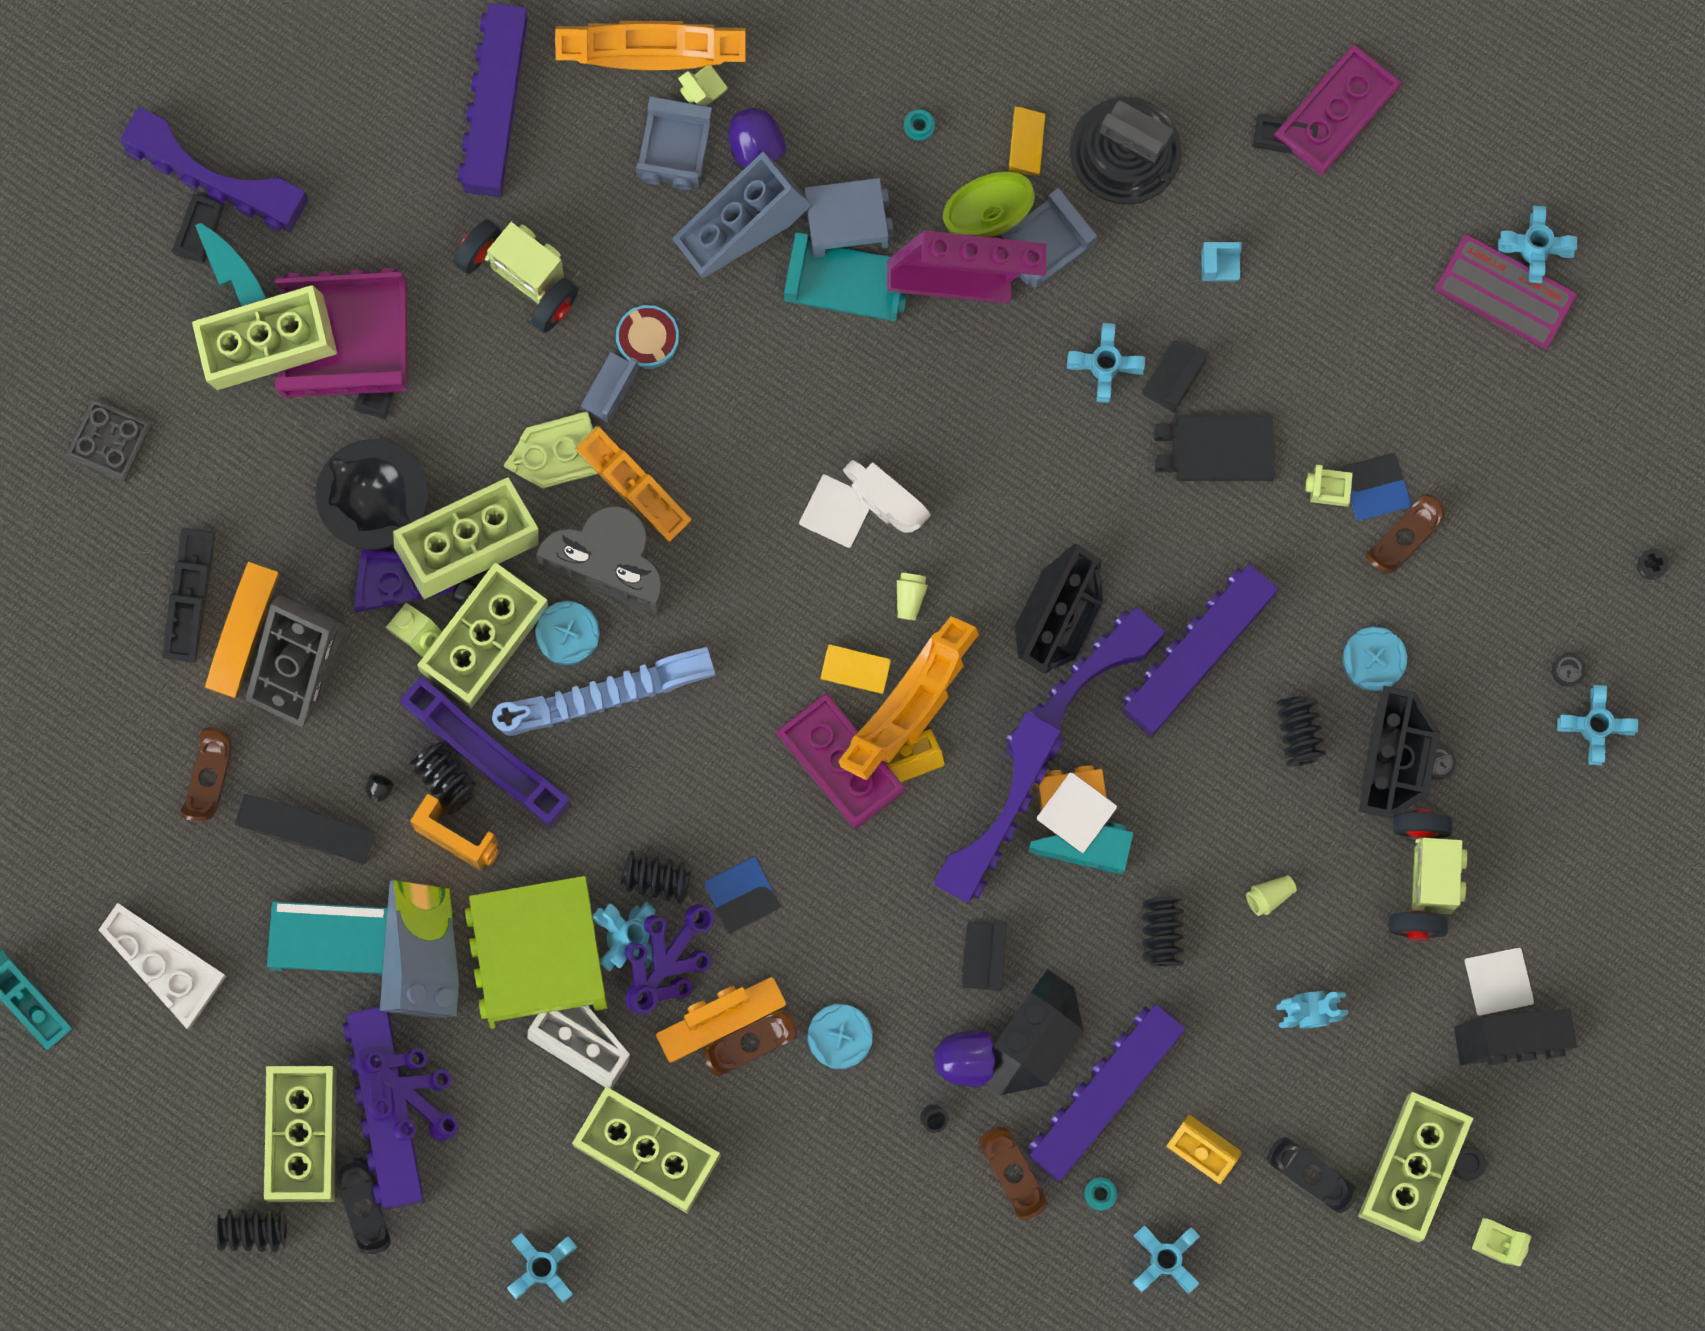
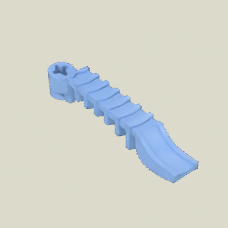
M707 647L663 658L655 662V667L649 669L644 664L640 666V671L632 674L628 670L623 672V676L615 679L609 676L607 681L598 684L592 681L589 682L590 686L581 689L575 686L572 687V691L564 694L558 691L555 692V696L545 699L542 695L530 699L501 703L494 709L492 720L494 725L503 734L514 736L534 729L550 728L554 724L564 721L567 723L577 717L582 716L584 718L594 712L599 711L601 713L611 707L616 706L618 708L628 702L633 701L635 703L645 697L650 696L652 698L656 694L667 693L683 685L716 676L709 650ZM508 712L516 716L512 719V725L510 726L502 722L506 719V713Z

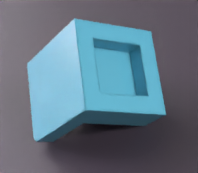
M1204 242L1201 250L1202 281H1239L1242 243Z

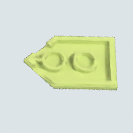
M588 411L527 427L504 467L542 489L598 474L574 449L593 430Z

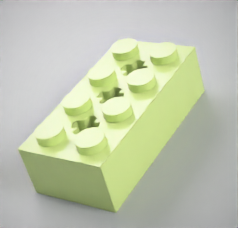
M313 285L192 322L206 382L216 390L337 354L324 296Z
M509 477L393 531L394 548L423 599H426L491 568L495 562L497 564L502 563L537 546L538 527Z
M495 562L418 663L419 671L472 709L538 622L543 612L549 607L547 599ZM505 604L508 605L509 613L498 616L496 607L500 605L503 608ZM485 630H488L490 639L479 642L477 633L479 631L484 633ZM466 655L469 656L470 665L463 668L459 667L457 659L460 656L465 659Z
M266 1066L264 1200L267 1202H335L337 1070L333 1066ZM299 1094H304L309 1099L308 1104H304L303 1109H299L296 1104H293L294 1099H299ZM303 1126V1129L308 1132V1136L304 1138V1141L299 1142L298 1139L293 1137V1133L299 1132L298 1127ZM302 1159L303 1163L308 1165V1168L299 1176L292 1168L293 1165H298V1160Z
M607 1086L572 1143L578 1150L685 1213H688L721 1157L720 1153ZM620 1126H624V1133L627 1134L625 1139L619 1138L617 1141H613V1134L610 1133L611 1129H619ZM649 1142L653 1143L654 1155H647L645 1158L640 1157L642 1153L638 1150L641 1144L647 1146ZM677 1159L682 1160L681 1167L684 1168L681 1173L675 1172L674 1175L669 1174L670 1168L666 1166L669 1161L674 1163Z
M1411 1092L1407 1095L1358 1217L1418 1243L1423 1241L1473 1118L1417 1093ZM1427 1129L1432 1131L1431 1137L1435 1139V1142L1425 1144L1421 1132L1424 1133ZM1418 1160V1167L1423 1169V1171L1414 1175L1411 1173L1408 1163ZM1402 1190H1405L1407 1192L1406 1197L1410 1199V1203L1406 1202L1400 1205L1396 1193L1399 1194Z

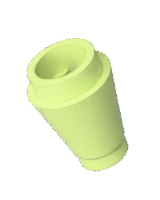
M901 573L900 580H897V618L916 621L928 587L925 584V576Z
M1286 875L1252 886L1251 891L1246 893V898L1250 908L1256 915H1269L1292 894L1296 893L1297 888L1292 878Z

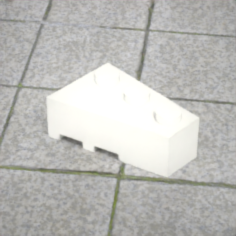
M589 1005L540 1013L528 1029L527 1039L604 1087L607 1086L612 1089L628 1064L630 1054L607 1026L597 1018Z

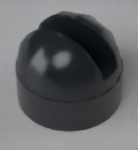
M469 579L458 583L451 600L464 604L476 588V585Z
M371 774L366 783V793L370 799L374 795L378 797L377 802L383 801L391 794L394 783L385 776Z
M929 1104L921 1111L920 1120L927 1131L938 1133L946 1128L949 1117L941 1106Z

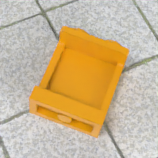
M427 793L410 820L414 830L480 871L483 870L485 865L490 867L500 851L497 849L498 841L495 834L488 831L479 846H475L437 823L444 810L439 800Z

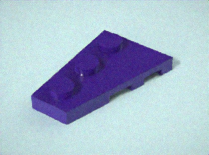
M361 550L354 603L355 613L423 599L397 552ZM453 585L433 596L455 592L456 585Z

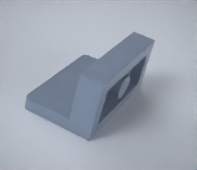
M610 352L582 402L581 410L584 412L588 411L590 415L609 424L639 371L638 360L631 358L630 361H627Z

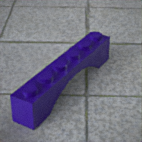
M141 107L137 108L120 138L126 149L125 153L138 161H142L143 158L153 163L152 166L159 172L166 175L172 172L180 176V181L193 189H197L199 186L209 191L208 195L214 200L225 203L227 200L237 205V211L250 218L256 215L264 219L263 223L277 232L284 229L291 233L309 201L305 191L278 177L265 180H240L225 177L206 169L195 162L180 147L172 135L166 120Z
M1137 606L1131 613L1125 610L1114 622L1117 628L1109 636L1104 633L1092 646L1096 651L1088 659L1084 656L1081 657L1070 670L1074 673L1066 683L1061 679L1049 692L1052 698L1047 704L1043 706L1039 703L1031 713L1060 728L1061 720L1068 705L1084 686L1109 669L1128 663L1142 662L1163 639L1165 631ZM1015 728L1013 732L1005 740L1007 743H1009V745L1006 747L1005 753L1008 754L1013 760L1014 756L1011 745V739L1014 736L1017 728ZM1049 754L1046 762L1044 763L1045 766L1054 757V755Z
M422 676L417 679L399 700L406 711L550 830L570 808L571 802L568 797L502 747Z
M1029 711L1025 713L1011 739L1014 756V776L1010 795L1003 811L993 826L979 840L948 856L934 885L967 903L970 902L972 897L976 899L980 897L987 884L986 881L982 880L988 868L994 871L1002 856V853L997 850L1003 839L1009 842L1018 826L1013 823L1019 811L1022 813L1026 812L1033 799V796L1028 794L1034 782L1039 785L1041 784L1049 769L1044 763L1049 754L1056 756L1064 741L1060 737L1062 729Z

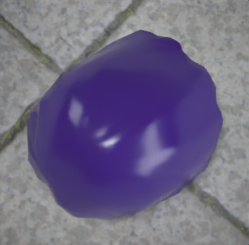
M748 108L736 113L732 117L728 138L732 156L737 164L746 168L762 152L776 161L786 152L784 136L776 121L767 111Z
M971 1030L955 1033L943 1038L934 1054L935 1070L938 1075L953 1085L974 1088L986 1085L994 1075L993 1067L995 1065V1055L992 1050L994 1045L990 1034L984 1031Z

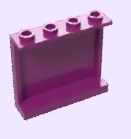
M924 230L887 260V292L1007 304L1011 301V281L1019 275H1046V243Z
M393 268L380 269L379 273L370 274L363 270H351L347 272V275H335L333 272L325 271L318 272L316 276L304 277L303 274L289 273L285 275V278H275V283L280 288V295L311 285L323 294L337 349L336 355L280 371V377H275V390L282 398L408 391L407 279L401 272Z

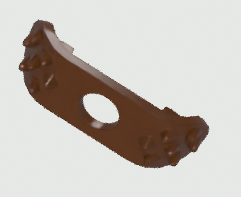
M1425 494L1420 496L1400 521L1374 547L1367 551V560L1374 568L1382 572L1392 573L1397 570L1435 531L1443 520L1445 510L1442 502L1434 495ZM1401 530L1411 531L1415 536L1414 542L1409 546L1398 544L1396 541L1397 533Z
M207 727L199 735L198 755L188 795L181 808V816L187 820H209L214 816L218 808L231 756L230 737L221 729ZM206 769H213L217 773V780L210 787H205L200 783V775Z
M783 1010L774 1012L708 1045L705 1049V1060L709 1069L715 1075L721 1076L796 1039L798 1027L788 1012ZM747 1033L756 1034L760 1040L758 1049L753 1052H746L741 1047V1038Z
M995 1127L988 1130L980 1137L979 1145L1005 1190L1016 1214L1021 1220H1030L1038 1216L1045 1210L1047 1200L1015 1139L1007 1128ZM1010 1164H1018L1024 1171V1176L1018 1183H1010L1005 1177V1169Z

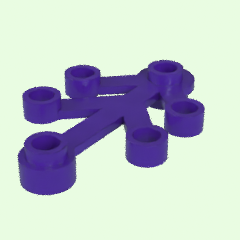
M695 904L688 908L685 913L686 923L666 951L664 932L666 930L665 920L656 915H650L646 918L644 930L650 934L653 970L646 978L644 960L648 954L647 948L638 942L629 943L625 948V956L632 964L633 985L628 989L625 1001L630 1011L636 1014H645L655 1008L657 1001L674 997L686 998L691 994L692 984L683 977L674 978L670 985L658 987L664 977L693 970L703 972L710 967V956L701 950L693 951L688 958L679 960L677 958L696 931L706 932L712 927L714 914L711 909L701 904ZM699 912V918L694 922V917ZM658 921L657 929L652 931L653 923ZM639 948L638 956L633 958L634 950ZM702 956L703 961L697 966V959ZM684 983V989L678 993L679 985ZM643 992V998L637 1002L638 996Z
M370 1046L361 1050L356 1058L358 1073L368 1080L371 1101L369 1105L370 1115L374 1119H382L391 1113V1103L386 1098H383V1081L391 1091L395 1119L393 1133L398 1140L410 1139L416 1133L414 1122L408 1118L406 1102L430 1122L429 1132L435 1140L443 1142L453 1138L458 1132L457 1120L451 1114H441L414 1091L430 1088L435 1091L444 1090L451 1084L450 1074L446 1070L441 1069L433 1072L431 1075L398 1077L389 1068L407 1066L411 1070H417L427 1063L426 1053L422 1049L416 1048L406 1054L386 1055L380 1048ZM413 1054L419 1057V1064L413 1062ZM371 1057H373L377 1063L376 1068H374L370 1064ZM437 1075L443 1078V1085L438 1084ZM377 1103L383 1106V1114L377 1111ZM444 1121H446V1122L448 1123L449 1128H450L449 1131H446V1130L444 1129V1127H443V1122H444ZM402 1124L408 1128L407 1135L401 1131Z

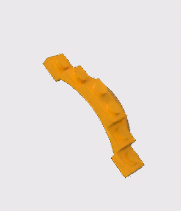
M620 21V24L588 23V26H556V60H576L582 64L632 70H676L720 65L723 62H745L746 28H714V24H683V21Z
M950 616L942 628L932 635L890 696L866 725L852 738L851 745L838 761L842 769L867 780L882 760L890 763L904 743L913 745L949 698L946 689L964 667L961 658L979 636L976 627Z

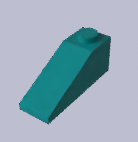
M1109 822L1108 826L1102 827L1083 853L1058 835L1031 841L1028 853L1123 875L1133 832L1127 831V826Z
M1 950L0 1000L46 1050H49L72 1028L13 960Z

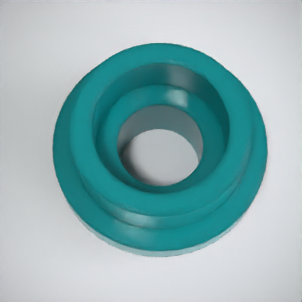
M925 110L911 111L904 119V131L912 140L924 141L931 137L935 130L934 118ZM916 122H922L925 128L918 131L913 125Z
M1099 1177L1087 1184L1084 1197L1091 1208L1104 1211L1111 1208L1116 1202L1117 1189L1112 1181ZM1102 1188L1106 1191L1107 1197L1105 1200L1095 1198L1094 1193L1096 1189Z

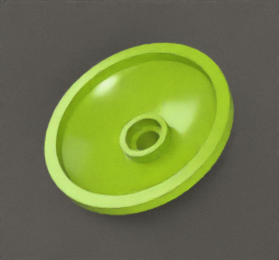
M996 172L976 178L962 186L948 200L943 211V221L950 233L990 238L1000 236L1016 227L1029 213L1035 199L1033 186L1028 178L1015 172Z

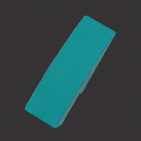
M202 223L195 225L219 286L223 288L233 284L241 306L265 300L266 297L257 279L237 252L218 234Z

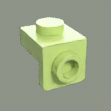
M705 66L695 75L687 71L678 78L683 85L680 91L690 104L696 102L698 105L708 106L728 90V87L712 66Z
M1316 464L1313 473H1308L1305 492H1311L1310 502L1348 507L1353 473L1322 469L1323 465Z
M405 603L386 626L393 635L411 646L422 657H424L442 633L430 618L408 603Z
M1483 1218L1472 1249L1501 1263L1521 1266L1529 1250L1528 1245L1531 1235L1514 1231L1493 1220Z

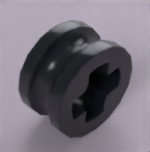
M1658 549L1645 551L1637 562L1639 574L1648 580L1660 578L1668 568V558ZM1648 557H1652L1653 561L1660 562L1656 569L1657 572H1653L1651 567L1646 568L1645 563L1649 561Z

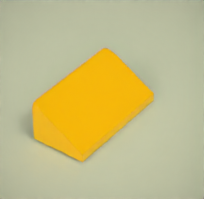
M1023 107L1014 108L1008 172L1040 176L1045 114Z
M828 645L820 679L883 694L891 660Z
M931 729L923 731L912 746L904 743L890 763L884 761L900 782L945 765L942 751Z
M1191 1115L1186 1117L1166 1146L1218 1184L1222 1183L1242 1154L1238 1148Z

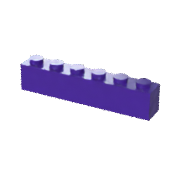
M489 3L488 12L482 13L480 32H484L483 43H478L476 48V62H480L479 73H473L471 91L476 92L474 103L468 104L467 121L471 122L470 133H464L462 151L467 152L465 163H460L458 169V182H462L464 193L502 197L528 23V14L525 7Z
M1250 564L1243 571L1238 567L1226 581L1230 585L1223 594L1217 591L1206 604V607L1209 608L1207 613L1202 618L1196 615L1185 628L1188 632L1186 637L1181 642L1175 639L1164 652L1168 656L1160 666L1154 663L1143 676L1147 680L1146 683L1139 690L1133 687L1123 699L1126 705L1122 713L1151 738L1276 595L1279 588Z
M1157 1004L1151 1010L1147 1007L1141 1010L1133 1020L1137 1027L1130 1035L1125 1031L1112 1046L1117 1051L1109 1060L1103 1056L1091 1071L1096 1075L1088 1085L1082 1082L1070 1096L1075 1100L1068 1110L1061 1107L1049 1121L1054 1126L1045 1136L1040 1132L1029 1145L1033 1152L1028 1158L1058 1183L1186 1030Z
M380 1007L347 1013L348 1022L343 1023L346 1042L352 1041L354 1054L349 1055V1062L352 1074H358L360 1086L355 1087V1094L358 1106H364L366 1119H361L364 1139L370 1138L372 1151L367 1152L370 1171L376 1170L378 1183L373 1184L376 1203H382L385 1210L423 1203L425 1201L413 1137L401 1141L393 1133L395 1119L390 1088L382 1081L383 1098H386L391 1103V1113L385 1118L374 1119L369 1113L371 1101L368 1080L361 1076L356 1069V1058L359 1052L367 1047H378L386 1055L397 1054L389 1012L380 1011ZM371 1057L370 1064L374 1068H376L377 1063L375 1059ZM399 1067L389 1068L398 1077H401ZM377 1103V1111L383 1114V1106ZM402 1124L401 1131L407 1135L408 1128Z

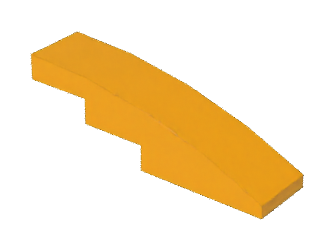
M596 426L574 448L666 541L670 542L692 520L649 474H646L624 450H621L600 427Z
M248 561L226 619L205 688L236 699L259 641L258 635L269 610L268 603L280 576L278 572Z

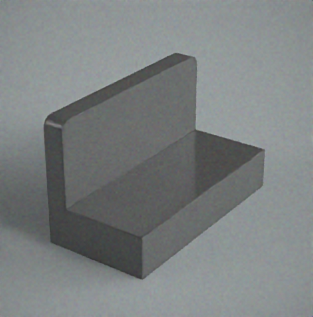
M1118 101L1111 114L1108 113L1102 122L1100 133L1156 163L1173 130L1130 105Z

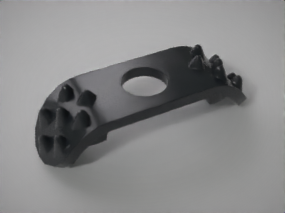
M1281 1138L1271 1147L1267 1160L1272 1167L1337 1213H1343L1352 1206L1357 1196V1188L1349 1180L1290 1138ZM1308 1165H1316L1322 1172V1177L1316 1184H1308L1302 1177L1303 1169Z
M351 1158L343 1161L336 1169V1179L357 1247L364 1254L382 1252L389 1248L391 1239L380 1205L375 1200L368 1165L362 1158ZM367 1199L372 1204V1213L368 1217L361 1218L354 1213L353 1205L357 1200Z

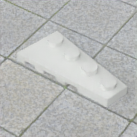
M118 903L99 928L104 937L187 1030L192 1027L226 978L223 973Z

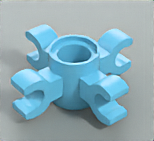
M1533 206V213L1530 214V228L1527 230L1526 235L1517 234L1513 231H1501V239H1498L1499 252H1521L1523 259L1530 263L1529 282L1542 283V276L1545 275V261L1549 254H1555L1563 258H1574V250H1577L1576 236L1554 237L1552 230L1545 226L1546 206ZM1532 242L1541 243L1543 247H1537Z
M1102 323L1100 347L1095 350L1094 354L1069 351L1067 357V369H1089L1098 379L1096 402L1109 403L1111 379L1118 372L1142 375L1145 367V357L1121 356L1120 352L1114 347L1115 324ZM1102 357H1108L1113 360L1114 366L1110 369H1104L1099 366L1097 360Z
M1593 685V688L1590 689L1591 709L1586 717L1560 715V718H1557V731L1581 732L1584 738L1590 741L1588 765L1601 766L1605 762V738L1609 734L1635 736V733H1638V719H1614L1611 712L1606 710L1607 686ZM1592 718L1602 720L1605 725V731L1601 733L1594 731L1591 728L1590 720Z
M645 902L642 908L638 905L634 906L629 914L628 921H625L620 916L618 909L611 904H608L605 910L598 908L592 919L595 923L608 930L606 939L610 950L600 961V964L608 972L613 969L614 965L618 968L623 966L627 959L625 948L631 942H638L647 948L648 954L644 960L645 969L650 966L652 950L651 945L648 943L649 934L644 930V921L648 916L654 915L656 910L648 902ZM636 948L633 952L635 957L639 954V948Z
M1316 991L1283 999L1276 1008L1277 1010H1286L1288 1017L1284 1018V1022L1279 1023V1027L1294 1028L1299 1024L1300 1029L1322 1027L1329 1025V1023L1343 1020V1017L1349 1014L1348 1010H1339L1337 1003L1341 1002L1340 998L1346 997V993L1330 992L1325 997L1324 991Z
M1145 1225L1134 1235L1137 1241L1151 1253V1265L1133 1282L1141 1292L1159 1275H1171L1188 1294L1199 1285V1282L1181 1265L1182 1253L1200 1237L1192 1227L1173 1244H1161ZM1169 1251L1174 1255L1175 1264L1172 1268L1165 1269L1159 1265L1157 1260L1159 1252Z
M522 1233L511 1241L528 1261L526 1266L527 1272L507 1288L515 1299L521 1297L536 1282L540 1284L547 1283L563 1303L573 1295L557 1276V1264L578 1248L568 1236L549 1253L537 1252ZM539 1259H547L551 1262V1271L545 1277H538L534 1274L533 1266Z

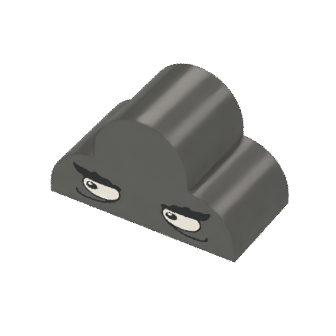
M614 506L600 509L588 518L581 532L572 529L560 530L549 535L541 543L536 553L540 569L658 617L663 601L660 577L653 564L647 560L648 545L645 528L641 520L630 510Z
M279 595L270 605L245 701L303 728L313 714L326 682L335 671L344 653L350 635V627Z

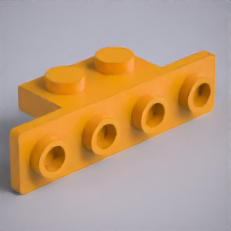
M770 977L745 990L743 987L736 990L734 985L717 993L719 999L706 1004L705 1000H702L688 1007L689 1013L684 1015L685 1020L656 1034L668 1062L673 1063L784 1008L786 1002L774 978Z

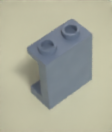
M650 97L639 163L636 166L637 178H642V182L651 185H659L660 182L673 184L674 188L680 190H691V187L699 188L713 118L712 107Z
M880 178L804 188V196L812 204L806 210L813 258L825 257V249L879 242H881L882 248H888V237H894L892 218H886L884 208H889L888 190L881 189Z
M1059 188L1049 194L1048 200L1028 214L1016 227L997 237L1000 239L1046 243V275H1019L1025 284L1031 283L1035 289L1094 247L1097 241V235Z

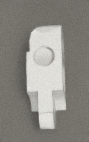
M851 460L843 469L848 478L852 480L853 484L851 486L858 493L860 501L886 524L890 522L898 530L910 533L920 528L931 516L920 501L873 462L865 469L861 464Z

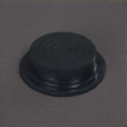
M1114 98L1094 106L1082 117L1073 134L1071 159L1078 178L1094 195L1112 203L1136 204L1157 196L1172 182L1180 164L1181 143L1173 122L1157 106L1137 98ZM1118 101H1122L1172 128L1173 133L1156 163L1100 133L1102 122L1108 113L1111 114Z
M361 440L341 448L326 462L316 485V505L324 525L338 540L358 549L378 550L394 546L393 531L424 517L428 505V484L420 464L407 450L385 440Z

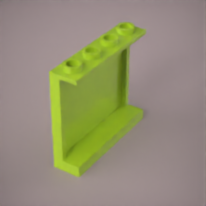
M585 876L469 896L471 907L465 908L467 926L474 927L475 938L469 939L472 958L478 957L480 968L474 969L477 988H483L484 999L479 1000L481 1018L488 1019L491 1029L496 1028L495 1021L593 1004L595 1011L608 1009Z

